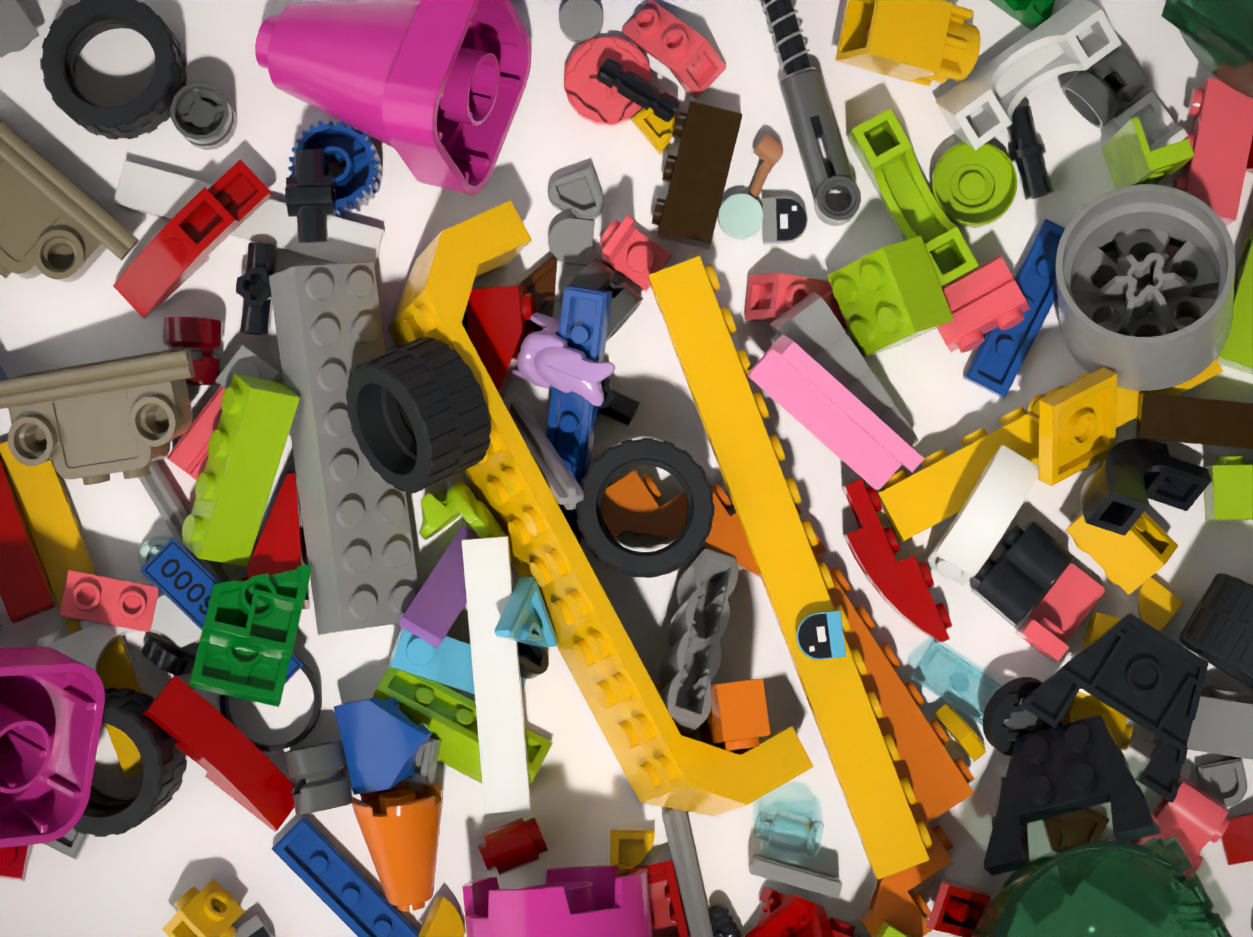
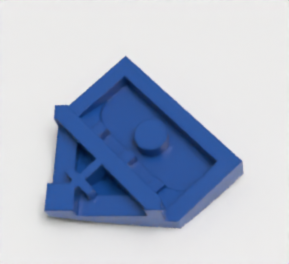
M378 697L334 706L354 795L397 787L400 781L413 777L415 773L413 767L414 760L420 747L428 743L432 732L423 724L416 726L401 712L399 701L396 698L381 701Z

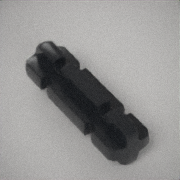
M607 58L598 70L597 79L599 82L609 88L615 86L619 94L645 110L651 108L654 110L653 114L663 121L669 122L676 114L680 105L677 98L667 92L664 94L660 93L659 87L631 70L625 72L623 65L613 59Z

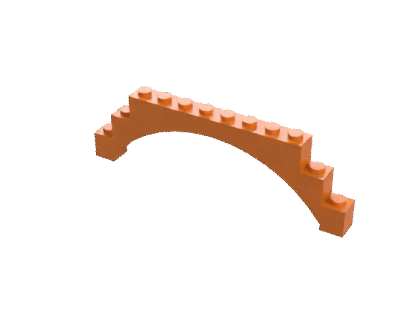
M636 470L606 488L601 504L602 519L614 538L627 532L675 540L683 531L687 521V497L684 492L662 507H659L656 500L662 497L650 476L646 474L640 478ZM717 482L711 486L713 490V504L715 505L712 528L702 549L706 548L734 557L739 566L760 577L736 513L729 516L726 508L732 504ZM795 504L798 515L802 514L798 505ZM815 533L818 545L811 547L818 565L824 562L820 555L826 552V549ZM834 567L829 570L834 588L827 590L833 607L841 605L851 629V631L844 633L850 650L858 648L867 671V674L860 676L866 694L874 691L883 712V717L876 719L882 736L890 734L900 757V760L893 762L899 780L907 777L916 799V803L909 806L915 823L924 821L933 844L932 847L926 849L929 861L877 880L869 909L858 918L871 937L875 936L884 920L912 937H923L932 931V929L926 927L928 923L926 919L930 918L931 911L918 892L910 896L908 891L953 862L947 852L953 848L951 841L939 824L931 828L929 822L973 795L974 792L968 783L973 781L974 777L961 757L952 760L943 746L950 741L936 719L930 722L927 721L919 709L925 703L922 696L911 681L903 684L894 670L900 666L898 659L886 642L880 646L877 644L869 632L876 627L861 604L856 608L853 607L845 595L851 588L840 570Z

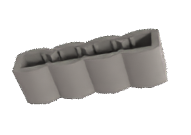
M813 292L770 323L771 328L776 334L770 339L772 344L784 334L798 344L911 447L919 441L906 419L897 409L885 388L871 371L867 362L821 296Z
M706 548L684 571L679 580L677 600L680 608L671 619L668 632L671 649L664 656L660 668L662 690L659 692V695L680 734L685 737L692 734L707 719L711 711V680L716 676L722 659L719 639L724 635L730 620V607L727 598L733 593L738 580L736 558Z

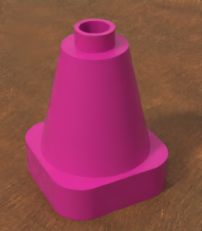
M326 0L293 2L285 7L279 16H268L259 28L255 44V55L258 64L262 68L268 69L270 79L277 89L394 148L418 182L475 195L485 187L492 175L525 91L531 68L532 47L529 33L510 0Z
M50 647L0 648V848L42 844L59 839L68 833L80 820L90 796L105 704L104 686L99 675L92 668Z

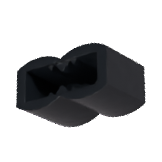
M1034 521L1029 522L1025 527L1017 523L1001 541V544L1006 549L996 561L988 557L975 577H972L977 583L971 591L1011 626L1017 625L1075 557Z

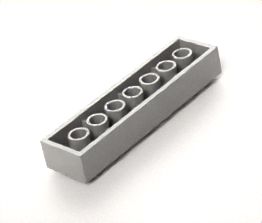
M374 262L293 266L270 275L269 281L283 383L300 397L290 434L308 565L312 566L310 580L318 635L399 624L402 616L419 592L406 491L402 492L394 488L393 485L386 483L370 466L352 432L346 400L348 380L354 368L386 353Z

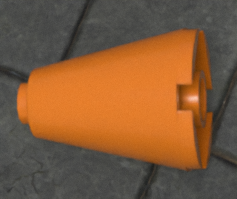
M400 781L397 787L360 794L361 801L353 797V811L388 903L398 906V910L404 912L424 908L425 902L433 897L443 806L442 786L434 782L433 785L422 784V789H409L408 781Z

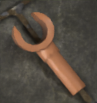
M766 135L753 151L754 154L764 161L759 167L747 194L755 199H758L768 174L783 155L782 144L770 135Z

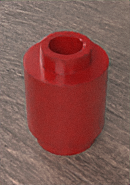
M521 817L483 833L485 843L478 845L487 870L496 868L499 876L538 860L539 854L548 851L535 817L526 821Z

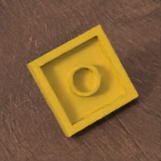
M1103 367L1048 396L1041 393L1031 400L1028 406V411L1031 413L1028 414V418L1033 422L1039 423L1038 480L1054 486L1102 460L1115 445L1117 373Z

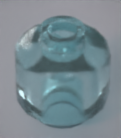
M777 800L770 805L767 812H759L755 822L754 837L761 839V850L767 857L794 864H802L809 856L815 857L822 842L824 822L818 820L816 811L810 806Z

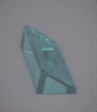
M935 640L931 641L908 676L982 727L985 708L994 693L1002 687L1001 684Z

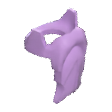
M540 313L531 315L530 320L543 329L542 331L532 332L525 337L521 344V351L517 356L518 370L513 369L512 374L524 378L536 386L547 389L553 386L564 393L575 392L595 406L602 405L604 394L601 382L614 373L615 365L611 362L592 361L586 358L584 352L568 347L567 341L558 336L559 319Z

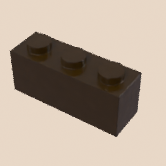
M690 101L687 113L679 111L673 133V138L681 139L677 156L668 154L662 181L670 182L666 199L657 198L651 224L659 225L658 238L710 250L742 120V113Z

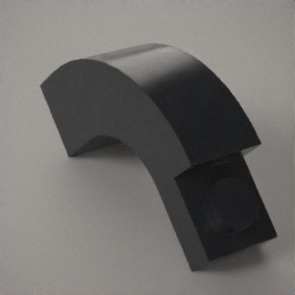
M1140 438L1123 440L1110 449L1083 485L1081 506L1085 523L1125 536L1149 506L1148 499L1188 511L1211 483L1209 470L1170 456L1166 443Z

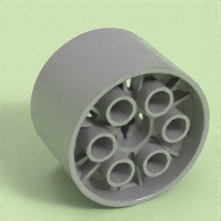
M1138 184L1117 188L1100 195L1086 204L1071 219L1062 234L1057 248L1056 281L1060 329L1066 346L1076 361L1090 374L1105 367L1117 373V387L1137 391H1153L1174 387L1203 372L1223 349L1230 333L1233 318L1235 251L1231 236L1220 217L1203 201L1185 191L1164 185ZM1168 244L1181 248L1171 261H1169V255L1165 253ZM1116 248L1120 256L1117 258V264L1104 252ZM1145 258L1144 261L1137 262V259ZM1180 276L1191 277L1194 281L1188 283ZM1100 281H1109L1101 289L1094 286ZM1137 287L1144 288V290H1141L1139 295L1137 296ZM1219 289L1217 299L1198 298L1200 293ZM1074 299L1089 300L1091 305L1078 307ZM1147 311L1155 313L1153 315H1145ZM1187 316L1197 320L1188 326L1176 322L1177 319ZM1110 321L1117 326L1114 329L1108 330L1098 324Z

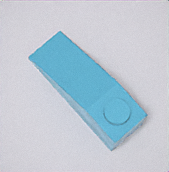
M400 627L388 663L389 667L475 695L470 644L446 636L439 648H436ZM521 677V687L523 690L526 678Z

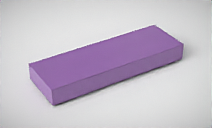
M465 525L461 526L399 623L400 627L436 648H439L467 604L462 540L480 537L474 530Z

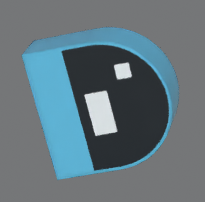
M840 611L811 614L800 622L796 631V642L803 654L817 660L846 657Z

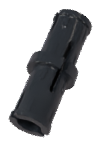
M1031 106L1015 108L1012 115V124L1007 127L1013 149L1010 152L1011 161L1017 164L1025 200L1046 196L1054 191L1048 177L1043 156L1046 153L1045 144L1039 141Z

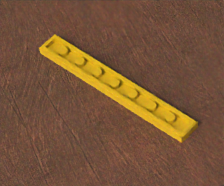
M8 441L0 443L2 461L59 608H61L68 570L98 576L60 476L54 468L52 458L36 466L22 464L12 455ZM64 619L70 635L82 630L79 623L83 620L73 621ZM121 636L105 649L97 665L96 673L99 675L104 689L130 688L144 694ZM105 724L126 780L143 774L142 759L134 742L120 729Z

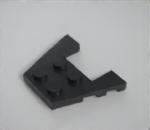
M1127 613L1024 697L1018 706L1049 726L1056 728L1079 690H1084L1159 738L1158 743L1135 780L1165 800L1173 803L1179 788L1177 786L1182 764L1185 763L1188 750L1187 743L1192 722L1196 717L1208 662L1133 614Z
M1101 715L1016 737L984 859V869L991 876L1030 867L1028 823L1096 805L1111 803L1113 835L1120 843L1161 833L1160 826L1152 815L1146 803L1147 800L1141 788L1137 785L1120 746L1108 723Z

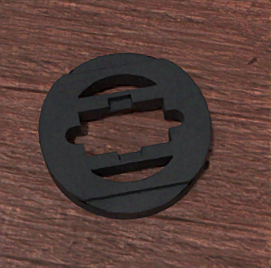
M1021 677L1007 682L994 693L985 708L983 715L984 735L987 741L1004 755H1012L1015 741H1010L1009 739H1016V737L1053 728L1038 718L1036 725H1029L1026 728L1020 729L1009 728L1003 723L1004 720L1010 719L1011 713L1024 711L1023 708L1018 706L1021 699L1043 683L1036 678Z

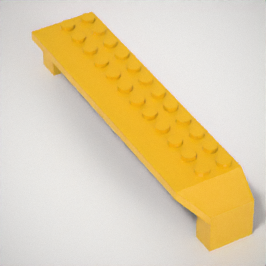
M511 200L441 231L416 258L389 323L388 330L397 347L425 337L442 341L462 357V360L470 367L476 381L480 384L489 410L488 415L491 422L490 444L483 460L464 470V473L478 499L487 505L505 535L509 536L513 565L520 578L534 577L558 640L557 648L639 802L716 816L747 806L813 768L814 766L793 726L759 738V747L739 749L734 753L680 734L462 325L473 282L505 267L532 239Z

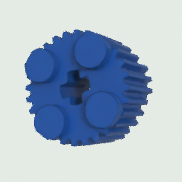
M319 121L318 127L310 125V131L306 132L303 130L301 132L303 137L301 140H296L298 147H292L291 151L294 153L295 150H324L325 175L331 171L328 165L331 161L337 159L340 165L346 162V166L342 169L343 174L334 178L336 215L332 216L338 215L342 217L343 212L352 215L353 209H356L358 212L361 211L360 206L362 204L365 206L369 205L368 198H375L374 194L379 192L382 183L380 172L383 171L380 165L381 159L374 144L370 141L367 134H363L349 125L345 127L341 121H339L338 125H335L333 121H329V124L325 125L322 121ZM294 156L289 157V161L292 166L288 167L291 173L289 177H295Z

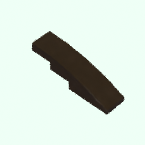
M1140 393L1135 438L1253 449V403Z

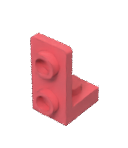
M649 0L622 29V32L629 40L669 68L683 89L696 100L727 68L706 38L653 0Z
M627 215L622 223L614 219L600 239L602 243L600 248L603 249L602 262L644 292H647L650 288L648 275L663 270L672 257L671 253L636 230L635 219L630 215Z
M779 272L748 275L744 320L756 322L774 321L814 292L823 298L843 329L847 328L829 281Z
M1069 564L1015 633L1050 661L1059 662L1069 649V646L1065 643L1105 593V588L1076 565Z
M68 570L59 616L73 621L85 620L149 632L153 623L159 590L154 586Z

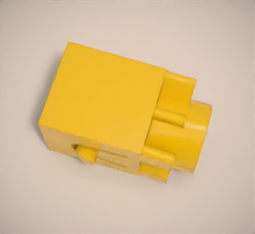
M847 0L835 61L928 87L932 80L943 84L946 78L962 81L972 72L977 62L981 44L980 31L975 25L964 22V20L973 17V10L954 5L945 0Z

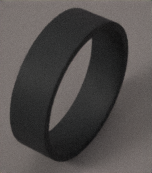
M303 661L301 662L304 665L300 669L307 676L314 694L312 717L304 731L288 743L264 745L249 739L261 751H279L296 745L310 734L319 719L322 708L321 688L313 671ZM220 694L221 714L236 727L229 711V696Z

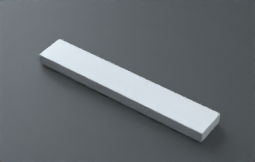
M125 160L113 204L171 220L204 187L208 190L213 184ZM268 199L229 236L255 243L273 244L277 246V249L333 264L374 262L375 268L384 230L328 215V242L298 243L297 217L288 216L286 203Z
M509 536L463 539L462 552L485 814L531 810L532 805L518 642L497 637L494 632L513 592Z

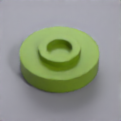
M965 142L955 145L942 155L931 177V193L951 222L963 227H983L997 221L1010 208L1017 192V174L1011 160L1002 150L989 143H985L977 150H974Z

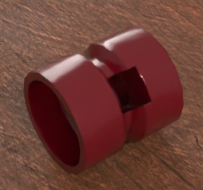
M198 317L164 318L163 343L169 347V350L184 347L185 350L201 351L200 361L192 360L195 377L186 378L187 385H219L215 380L220 375L221 360L214 355V352L222 347V321Z

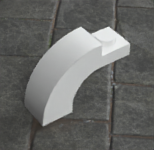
M1001 445L984 468L960 512L930 552L926 564L938 571L943 577L953 580L961 586H964L971 576L975 577L1021 507L1039 474V466L1006 446Z

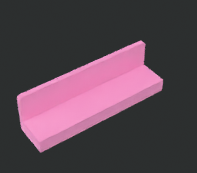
M784 334L778 338L749 371L748 377L875 490H880L901 465L913 472L924 460L918 452L798 344Z

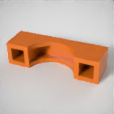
M763 678L711 686L712 708L707 719L700 725L702 742L714 744L715 747L726 751L759 747V737L771 735Z

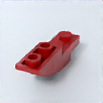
M240 159L208 190L204 187L165 225L133 260L113 287L146 319L210 259L208 255L265 203L273 193Z
M862 479L842 487L859 527L858 530L848 533L843 537L867 580L882 599L918 631L936 642L949 640L946 629L953 627L944 604L940 602L935 605L928 589L935 585L930 570L925 561L917 563L914 555L899 561L896 560L894 553L900 551V547L891 527L883 528L876 512L882 510V505L876 490L870 485L865 487Z

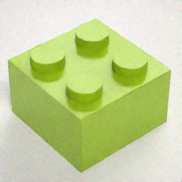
M921 236L884 246L827 275L834 297L848 328L850 338L863 358L897 347L954 320Z

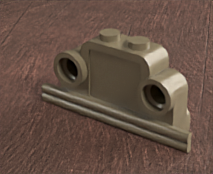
M0 119V275L7 278L11 273H14L21 278L31 279L42 273L54 280L72 282L81 278L106 249L122 261L140 240Z
M182 347L22 374L0 381V409L8 408L12 424L8 432L10 452L16 460L28 466L40 465L52 458L54 468L61 477L65 479L82 478L84 485L111 480L110 474L123 472L124 479L151 474L149 465L163 460L170 451V442L174 438L186 433L192 424L193 413L186 378L195 377L190 349L185 350Z

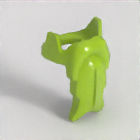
M455 483L451 485L447 495L440 490L434 496L429 493L420 500L423 521L419 533L424 540L442 531L461 515L480 538L506 536L487 505L476 499L474 493L465 484ZM510 550L511 563H513V559H512V555H511V550Z

